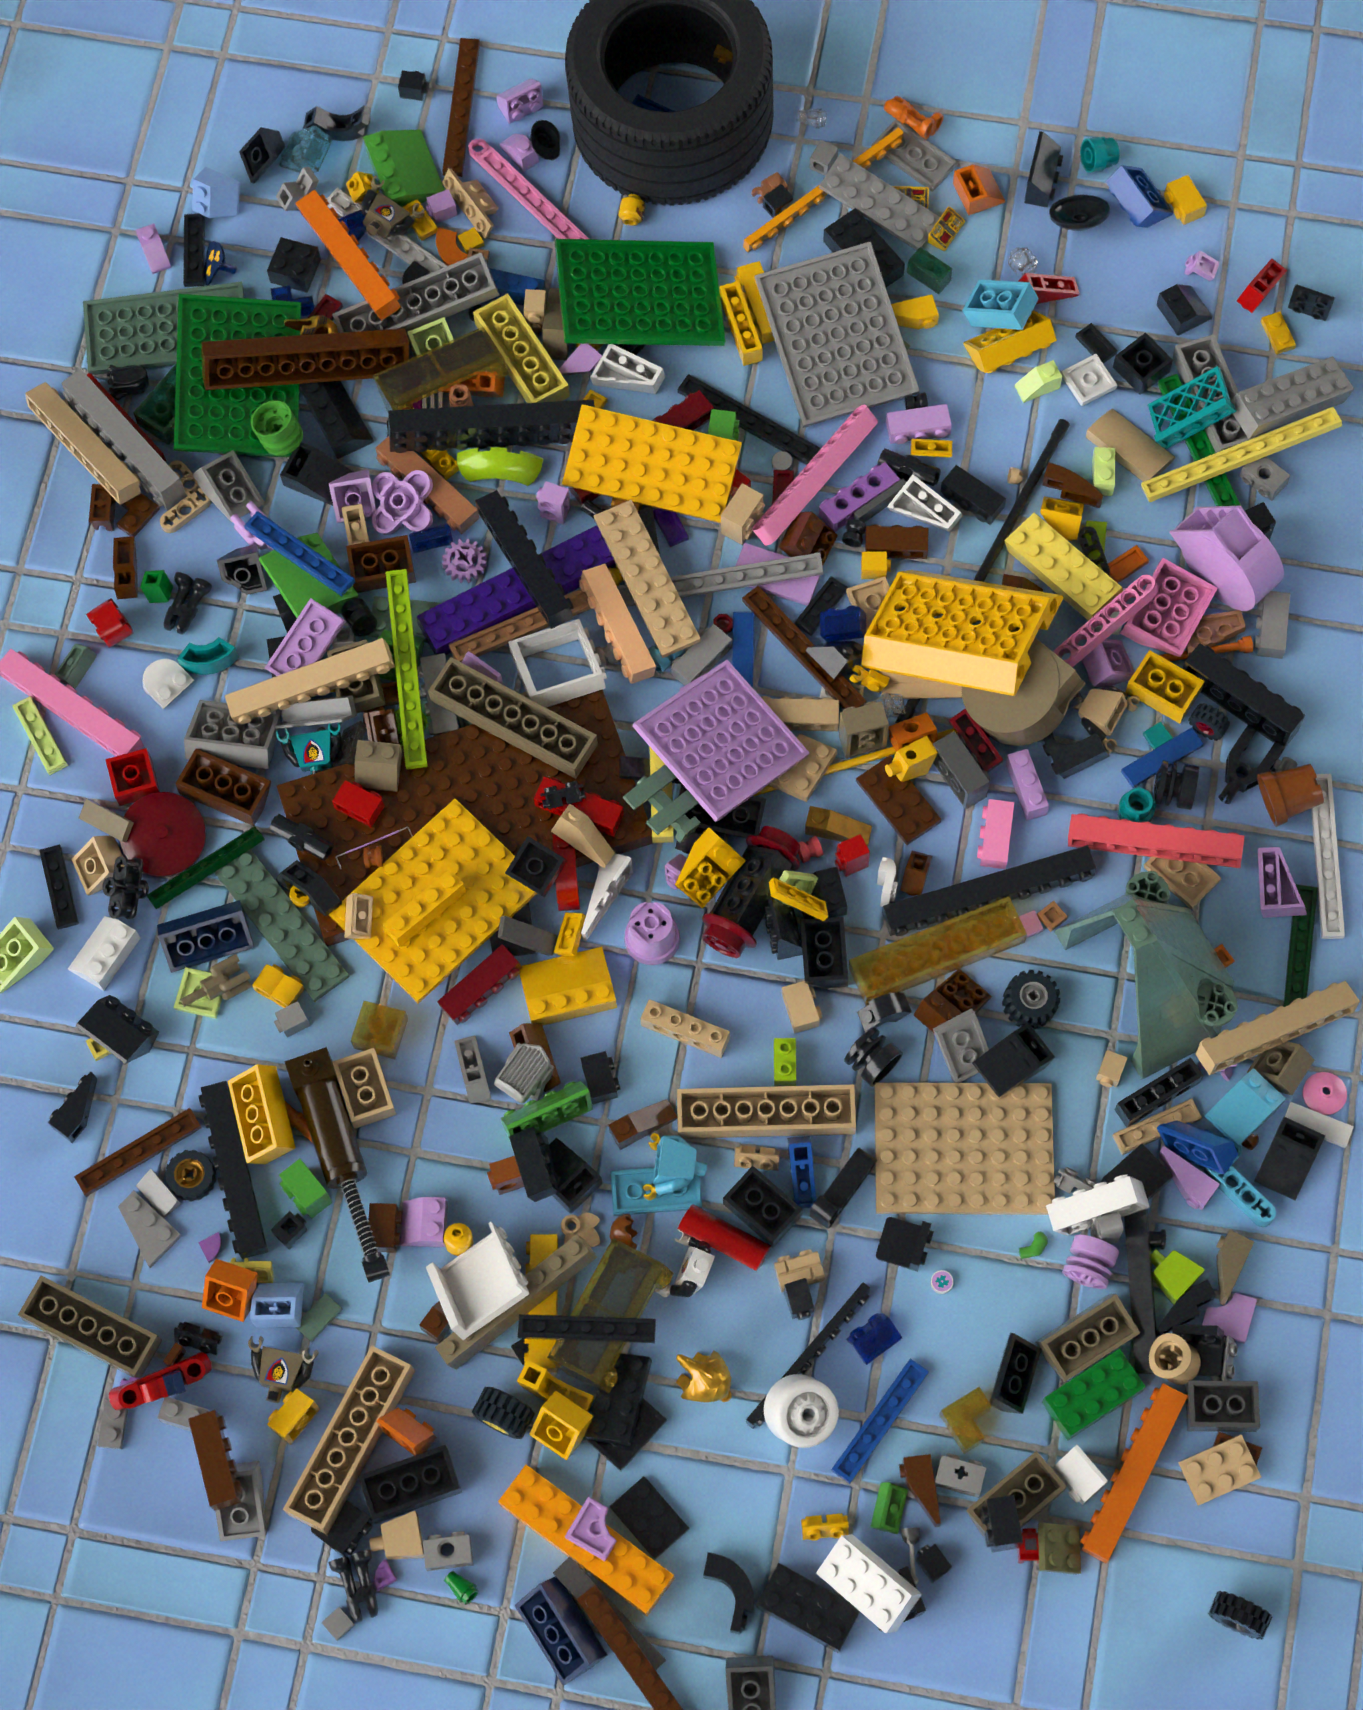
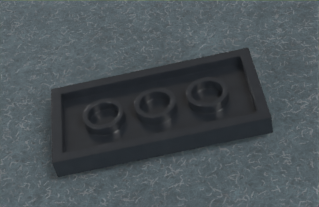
M607 1351L591 1413L593 1418L586 1433L588 1440L631 1446L652 1363L650 1357Z

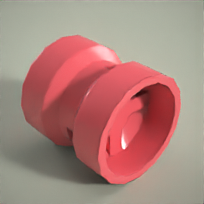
M817 836L809 838L806 843L803 841L798 842L801 847L798 855L803 863L810 861L811 857L818 858L823 856V850Z

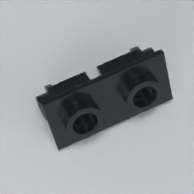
M572 781L565 783V788L557 789L556 786L544 788V793H540V796H545L546 798L542 800L543 808L550 810L563 806L562 797H566L567 805L582 802V799H585L586 796L584 790L580 791L579 787L583 786V784Z
M186 1321L184 1323L180 1322L178 1327L174 1328L175 1342L185 1347L189 1346L199 1349L203 1353L217 1355V1344L221 1343L223 1337L219 1335V1332L204 1328L202 1333L198 1334L200 1326Z

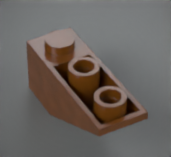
M523 1023L509 1032L514 1048L518 1043L540 1045L547 1054L550 1064L554 1066L551 1079L545 1085L544 1092H548L561 1084L542 1023Z

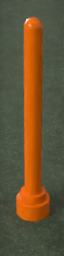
M1251 636L1241 637L1238 642L1216 645L1210 648L1214 650L1215 654L1237 650L1245 654L1253 652V641ZM1183 651L1181 657L1169 653L1159 655L1170 662L1188 658L1186 651Z

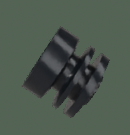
M1162 760L1154 784L1155 804H1161L1164 795L1166 796V806H1169L1172 797H1175L1177 808L1191 810L1196 794L1199 766L1185 764L1182 772L1179 773L1177 772V762H1173L1171 771H1168V761Z
M872 1028L859 1037L844 1058L846 1064L851 1065L854 1063L852 1066L854 1071L859 1070L863 1066L865 1067L861 1073V1078L871 1087L875 1086V1082H880L888 1075L903 1055V1052L893 1043L882 1047L886 1037L884 1035L878 1037L880 1031L877 1028Z

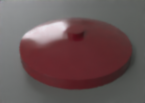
M170 792L151 793L134 802L124 815L126 819L134 822L127 842L120 841L122 850L127 859L140 858L143 862V873L155 877L178 875L193 866L204 850L206 842L204 820L196 806L183 796Z

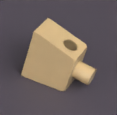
M416 1511L382 1523L380 1525L382 1535L369 1538L371 1551L384 1549L387 1559L424 1558L422 1535Z

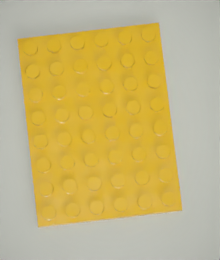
M453 799L382 864L383 867L375 870L349 894L357 893L373 896L371 938L353 940L419 1004L499 930L500 917L508 916L512 918L537 893L505 874L515 856L458 800ZM451 869L464 883L466 893L399 947L386 933L383 923L447 870ZM347 897L341 901L342 904L329 914L344 931Z

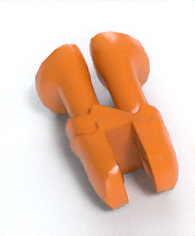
M899 96L893 97L884 105V110L888 114L899 120L902 125L903 123L905 125L908 124L924 139H928L929 136H933L937 132L944 118V115L939 112L934 113L928 118L920 114L913 108L912 104Z

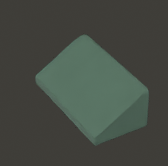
M74 644L55 675L61 680L60 682L76 688L97 655L87 646Z

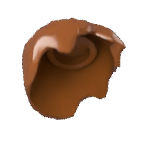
M622 1214L612 1223L610 1240L617 1248L635 1250L637 1248V1244L632 1241V1238L637 1235V1231L632 1229L634 1220L630 1214Z

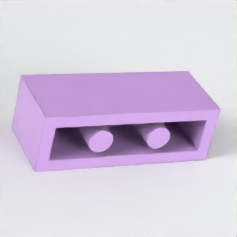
M947 404L888 412L886 415L890 444H904L907 441H911V439L944 438L951 434L952 425Z
M1028 749L1008 754L1006 767L1026 821L1047 815L1049 804Z

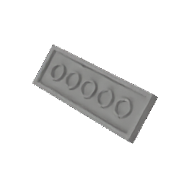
M841 153L819 185L821 190L852 210L856 208L863 217L918 252L940 219L938 215Z

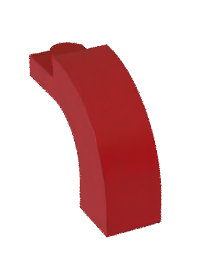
M553 834V852L567 860L555 880L558 910H579L580 901L575 848Z

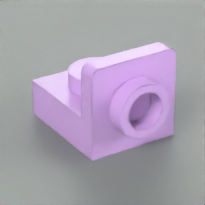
M1199 251L1194 255H1190L1186 260L1184 274L1189 275L1195 272L1211 281L1215 278L1219 261Z

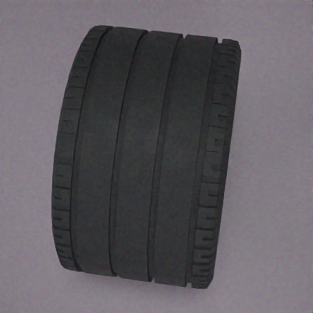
M589 0V3L584 5V9L580 10L579 16L575 18V22H573L569 32L565 51V69L572 126L577 147L584 161L593 173L599 176L602 182L605 181L607 186H612L615 191H619L622 195H638L645 203L652 202V204L656 205L661 203V205L670 204L672 206L677 203L678 205H683V203L691 204L693 201L700 202L702 199L705 201L710 196L715 197L718 193L722 194L725 189L729 190L732 188V185L738 184L739 180L744 179L745 175L751 172V169L756 166V162H759L767 147L774 117L772 42L767 24L752 0ZM717 45L733 53L732 62L726 61L725 64L718 62L719 58L714 57ZM669 62L688 63L702 67L716 75L724 83L722 88L706 102L690 109L674 112L652 111L638 107L617 92L623 83L638 71L653 65Z

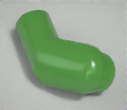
M1036 1232L1034 1234L1031 1246L1019 1248L1021 1259L1042 1254L1048 1243V1238L1043 1232Z

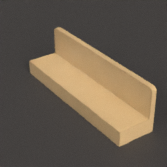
M879 671V673L890 678L888 685L882 690V699L962 698V686Z

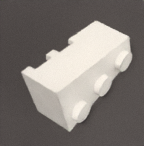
M609 344L590 378L593 386L656 394L665 378L663 368L614 344Z
M914 475L910 477L887 506L889 511L951 532L963 517L958 509Z

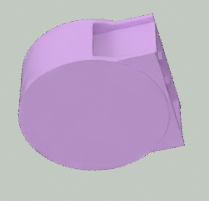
M1241 506L1196 507L1183 522L1169 532L1181 548L1183 557L1192 573L1217 587L1218 589L1214 597L1231 608L1240 611L1251 610L1283 580L1284 568L1276 549L1262 531L1251 522Z

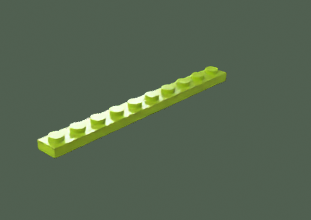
M407 569L386 571L406 770L428 767Z

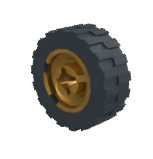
M185 1150L182 1153H177L174 1158H171L169 1165L167 1164V1171L165 1172L166 1183L176 1197H180L184 1201L200 1200L213 1190V1185L216 1183V1170L204 1153L197 1152L196 1150ZM193 1172L194 1178H188V1173Z

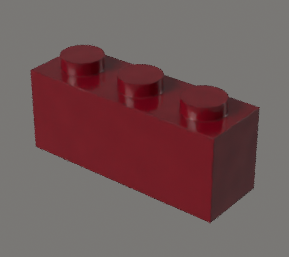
M966 708L949 719V723L957 735L962 736L965 740L966 748L970 753H974L978 759V765L982 770L984 769L988 773L1003 763V758L981 727L968 714Z

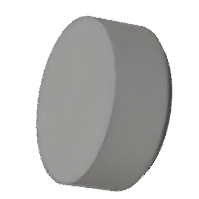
M784 451L774 454L772 457L773 469L790 470L792 467L791 455Z

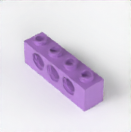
M886 462L881 465H875L868 474L859 476L847 488H841L831 499H825L819 506V516L827 526L836 532L844 527L848 520L854 519L855 511L897 483L900 479ZM876 483L879 486L873 487L870 484ZM860 494L862 497L856 498L854 495ZM843 505V506H845L846 508H845V509H839L838 506Z

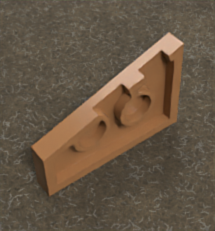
M1235 610L1203 615L1186 646L1188 657L1199 643L1212 647L1244 632L1246 625L1242 612Z

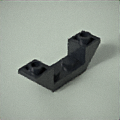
M298 860L280 872L275 879L278 884L288 891L292 886H295L308 895L313 908L324 916H327L342 904L339 897L326 881Z

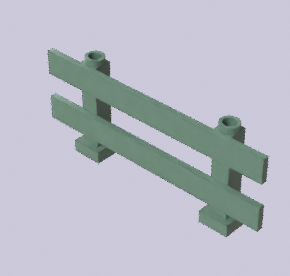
M663 765L648 778L646 776L642 777L637 782V786L625 794L623 799L633 810L648 800L658 813L647 820L646 824L657 835L671 825L677 831L675 839L681 843L692 835L701 823L695 816L689 819L685 815L699 802L688 790L673 801L665 794L662 789L677 777L666 765Z

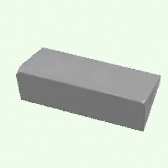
M152 1169L136 1185L163 1218L181 1205Z

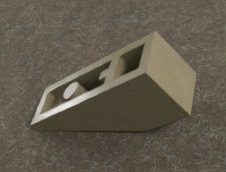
M1232 1230L1228 1231L1226 1237L1221 1235L1216 1245L1219 1248L1216 1256L1220 1304L1223 1306L1227 1302L1254 1244V1241Z

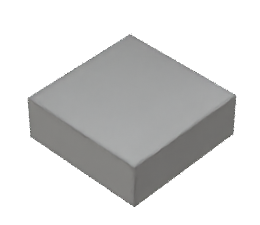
M340 1607L322 1622L337 1641L355 1625Z

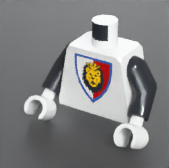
M678 1230L682 1233V1237L679 1240L675 1238V1241L684 1246L689 1245L675 1283L670 1286L664 1280H659L657 1283L662 1287L658 1290L655 1289V1291L662 1297H668L670 1294L672 1296L690 1297L700 1290L705 1284L715 1256L710 1254L711 1247L708 1243L699 1241Z

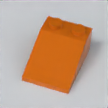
M398 1407L376 1421L384 1434L414 1456L426 1452L437 1438L433 1433L435 1429L425 1421L420 1424L415 1420L416 1415L407 1408L403 1411Z

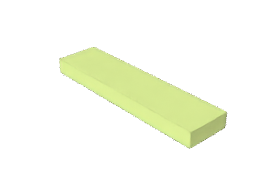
M29 696L13 704L12 706L49 776L67 767L68 764L32 697Z

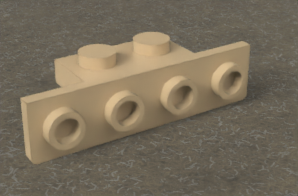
M452 168L448 169L442 181L443 186L446 190L449 189L452 198L483 239L488 238L494 224L487 215L495 214L498 210L497 205L478 180L461 182Z

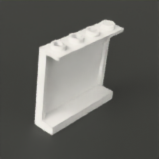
M492 1222L488 1223L492 1231L491 1234L440 1269L433 1262L426 1266L450 1328L462 1340L530 1294L526 1287L528 1281L519 1271L521 1265L512 1255L514 1253L512 1246L506 1242V1238H508L506 1232L501 1226L497 1228Z

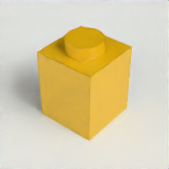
M862 552L861 579H878L886 577L887 572H891V559H887V552Z

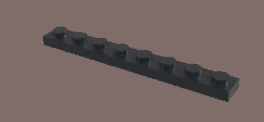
M863 1282L783 1377L800 1373L805 1375L812 1366L811 1360L815 1356L819 1358L827 1348L825 1344L828 1340L831 1339L833 1341L841 1332L840 1326L844 1322L848 1324L855 1316L854 1310L857 1306L860 1305L862 1307L870 1298L868 1295L870 1287ZM766 1396L746 1419V1424L752 1429L756 1425L760 1427L765 1422L764 1402Z

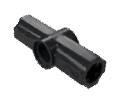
M281 814L275 816L271 821L269 830L287 840L297 850L302 852L305 850L323 861L331 855L334 847L333 843L315 834L307 825L297 824Z

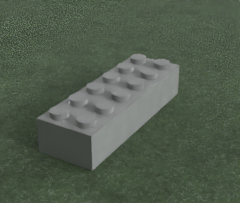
M1214 334L1175 346L1172 358L1183 384L1218 366L1221 368L1230 400L1234 398L1238 389ZM1216 375L1210 378L1208 385L1214 386L1217 380ZM1194 386L1190 394L1196 396L1200 386ZM1205 388L1201 398L1208 399L1212 389ZM1217 391L1213 402L1223 398L1222 392ZM1199 401L1195 411L1202 410L1205 402ZM1233 414L1204 429L1215 453L1250 440Z
M1332 356L1237 392L1231 400L1236 408V412L1232 414L1248 439L1341 404L1353 392L1354 387Z

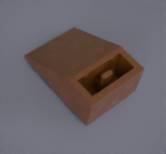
M959 968L921 1001L913 1016L934 1033L933 1028L969 1009H972L977 1014L992 996Z

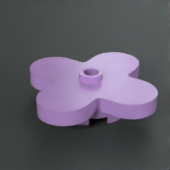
M421 470L410 472L402 481L388 472L378 474L372 483V491L381 504L372 516L374 529L384 535L393 534L402 524L416 533L428 530L432 524L433 515L423 501L432 491L433 481L431 477Z

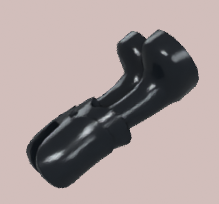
M176 572L174 582L178 586L175 600L166 612L163 626L164 629L171 631L177 618L180 617L177 633L183 635L198 612L196 607L202 597L211 591L212 585L206 580L200 578L193 580L187 574ZM193 587V591L188 604H184L189 592Z
M370 1549L351 1555L360 1583L358 1590L356 1589L349 1557H341L328 1562L330 1569L341 1576L347 1596V1607L355 1622L363 1621L359 1603L363 1601L367 1603V1609L371 1618L378 1615V1604L375 1595L376 1588H374V1581L371 1583L368 1572V1563L372 1559Z

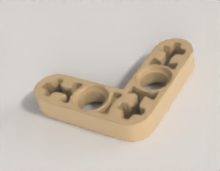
M178 460L171 462L169 467L173 471L176 468L181 470L182 478L177 472L175 473L181 479L183 487L187 481H194L195 486L190 489L184 487L187 497L161 516L160 525L166 533L176 532L207 509L212 503L201 490L192 475L193 473L183 462ZM199 492V494L202 497H205L206 500H199L198 495L196 493ZM188 506L192 509L187 515L180 513L183 507ZM166 521H173L174 524H167Z

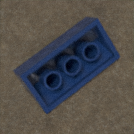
M240 900L157 925L158 937L171 973L185 969V967L189 968L254 948Z
M556 1576L540 1583L514 1605L563 1686L594 1667L607 1656V1653L567 1588Z

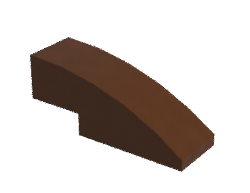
M1048 462L1042 486L1061 490L1060 498L1097 508L1101 507L1103 495L1092 484L1073 471Z
M134 536L114 538L113 570L114 590L117 600L138 598L137 557Z

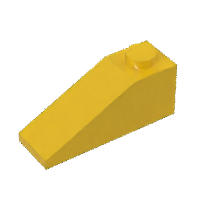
M932 294L891 304L898 326L913 329H930L938 325L939 314Z

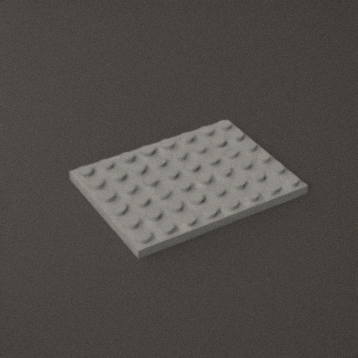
M871 242L755 275L756 285L803 428L851 414L864 404L868 408L905 398V395L919 394L920 391Z

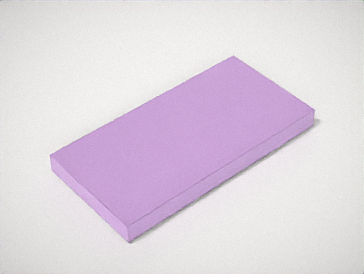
M744 543L736 566L789 557ZM821 575L757 586L766 593L808 606Z
M310 598L265 666V669L279 676L320 661L346 621Z

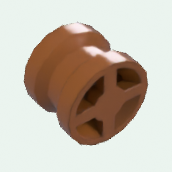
M376 846L373 849L364 847L365 868H371V866L375 865L383 867L382 846Z

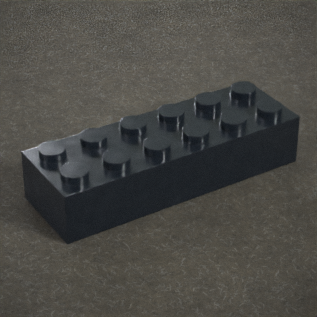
M1199 643L1186 659L1183 669L1204 681L1200 693L1245 724H1250L1257 728V732L1273 743L1277 740L1287 746L1299 731L1305 717L1301 709L1285 702L1281 695L1269 691L1263 683L1256 682L1250 678L1247 672L1234 667L1228 659L1221 658L1215 654L1214 650L1209 646Z

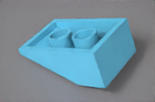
M1253 1068L1205 1117L1238 1147L1278 1110L1286 1098Z

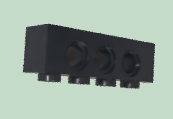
M1189 1058L1119 1101L1115 1111L1124 1125L1129 1127L1199 1084L1203 1074L1192 1058Z

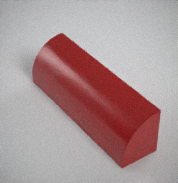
M694 1204L689 1207L677 1228L699 1241L708 1243L710 1247L755 1271L762 1266L771 1248V1245Z

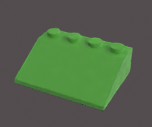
M421 130L379 131L363 137L365 149L374 173L377 175L376 178L379 185L384 179V184L381 188L383 195L399 206L403 207L416 199L420 203L427 202V197L445 191Z
M318 533L297 538L340 568ZM276 550L259 558L260 563L296 618H298L310 598L333 613L340 614L342 606L348 600L358 598L359 596L354 587L351 586L341 597Z
M575 1081L570 1082L564 1086V1089L558 1092L550 1091L543 1096V1099L538 1101L531 1100L517 1111L515 1109L504 1113V1117H501L502 1125L508 1137L530 1127H534L544 1133L593 1110L589 1089L581 1081L577 1083Z

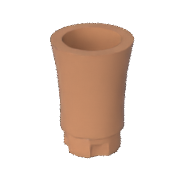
M454 385L451 387L449 393L450 407L475 406L471 393L465 385Z

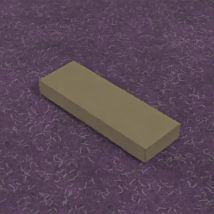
M91 799L85 800L79 819L121 842H127L134 822Z

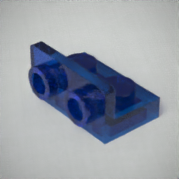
M448 524L430 528L425 532L418 531L409 534L413 554L450 545L453 542Z
M877 1313L868 1319L867 1324L852 1330L846 1340L854 1347L863 1363L867 1365L900 1341L902 1336L887 1315Z

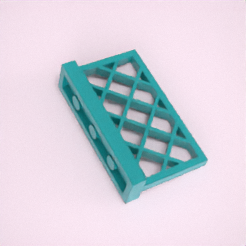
M1218 366L1148 404L1156 435H1154L1155 441L1164 449L1170 448L1236 412L1235 405L1230 400L1221 368ZM1216 375L1217 380L1214 386L1208 385L1210 378ZM1199 385L1200 388L1197 395H1191L1192 388ZM1205 388L1212 389L1208 399L1201 398ZM1217 391L1222 392L1223 398L1213 402ZM1176 396H1183L1179 405L1172 404ZM1188 397L1194 399L1190 409L1184 408ZM1199 401L1205 402L1202 410L1195 411ZM1162 404L1165 405L1162 414H1156L1155 408ZM1170 407L1176 408L1172 419L1166 417ZM1181 411L1188 412L1185 419L1177 421ZM1164 420L1169 421L1168 428L1162 431L1161 426Z

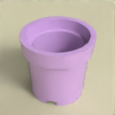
M644 902L636 906L631 912L624 935L625 947L630 956L642 964L658 965L671 959L679 948L680 932L676 922L671 917L670 911L658 902Z

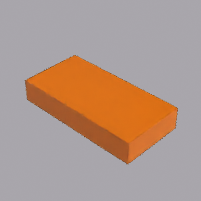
M1136 545L1108 563L1110 577L1119 583L1147 565L1149 559Z

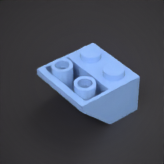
M259 1283L252 1296L250 1320L256 1328L301 1327L304 1283Z

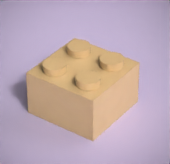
M742 483L721 514V534L743 545L746 539L749 540L754 533L752 530L753 526L764 514V495Z

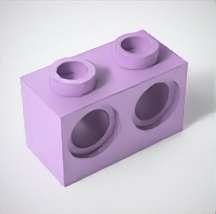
M545 481L543 488H539L536 496L540 517L564 524L571 508L569 489Z

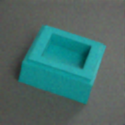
M1161 721L1143 732L1144 738L1153 750L1173 739Z

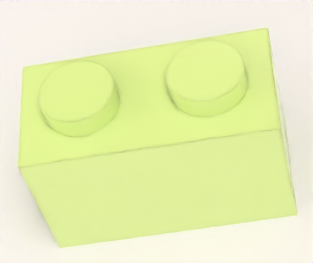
M1095 447L1092 457V485L1103 496L1113 495L1115 487V448Z

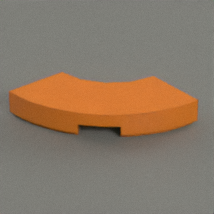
M438 227L436 246L443 263L449 266L466 259L468 254L462 252L457 246V232Z

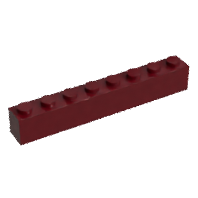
M698 390L695 393H690L684 401L671 406L668 412L662 416L655 417L652 421L694 431L710 420L711 410L714 407L702 392ZM568 487L581 506L587 499L592 502L601 495Z

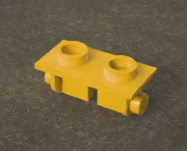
M842 1513L826 1515L827 1522L822 1523L821 1515L805 1516V1519H801L803 1540L815 1541L820 1538L830 1537L837 1539L843 1535H849L847 1515H842Z

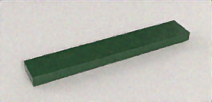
M252 827L147 894V898L154 908L158 909L264 841L263 835L256 827Z
M1296 884L1307 915L1292 916L1283 1007L1290 1005L1298 998L1304 999L1307 997L1318 887Z

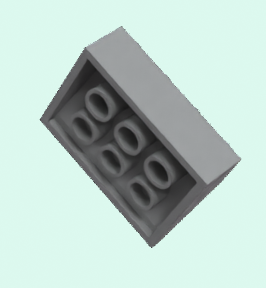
M199 700L184 738L185 759H190L194 750L199 749L233 765L269 769L277 739L276 731L279 730L275 729V726L280 724L281 710L272 711L270 715L265 717L258 716L246 724H237L230 716L227 703Z

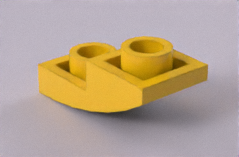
M446 450L419 452L445 480L459 471L457 461Z

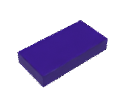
M659 508L653 510L654 518L669 547L689 539L676 512Z

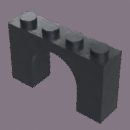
M1080 691L1069 702L1068 709L1084 702ZM1053 732L1043 738L1045 744L1042 747L1046 755H1051L1053 763H1051L1053 771L1064 779L1110 756L1102 738L1097 733L1071 745L1058 743L1054 738Z

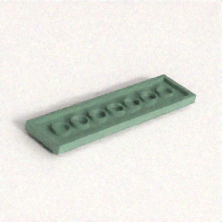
M251 849L214 872L236 901H241L246 915L291 973L302 981L301 984L314 1002L349 978V974Z

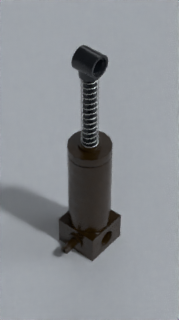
M325 1047L284 1061L293 1090L301 1104L326 1185L331 1189L343 1188L342 1192H344V1197L346 1198L345 1202L348 1203L347 1208L350 1209L349 1213L351 1214V1219H353L352 1224L355 1225L354 1229L357 1231L356 1235H358V1240L361 1243L360 1246H362L361 1251L364 1252L362 1265L368 1283L388 1277L390 1272L385 1257L381 1252L377 1251L378 1247H376V1242L373 1239L374 1236H372L373 1231L370 1230L369 1220H367V1215L365 1214L366 1210L363 1208L364 1204H362V1199L359 1196L360 1193H358L359 1188L356 1187L357 1182L367 1176V1170L340 1091L341 1088L329 1051Z

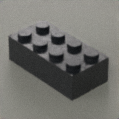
M856 208L824 229L823 242L832 252L871 242L885 287H888L904 276L905 263Z
M446 1445L358 1476L372 1521L375 1524L462 1493Z
M780 1563L776 1566L756 1604V1608L838 1654L860 1613L849 1601Z

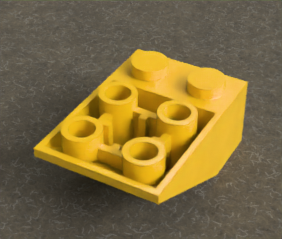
M708 827L694 843L675 886L703 909L746 860Z

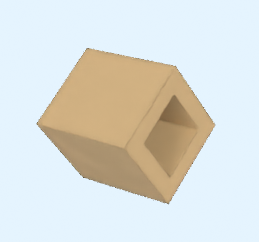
M1106 1050L1096 1080L1100 1081V1084L1103 1086L1117 1087L1128 1057Z

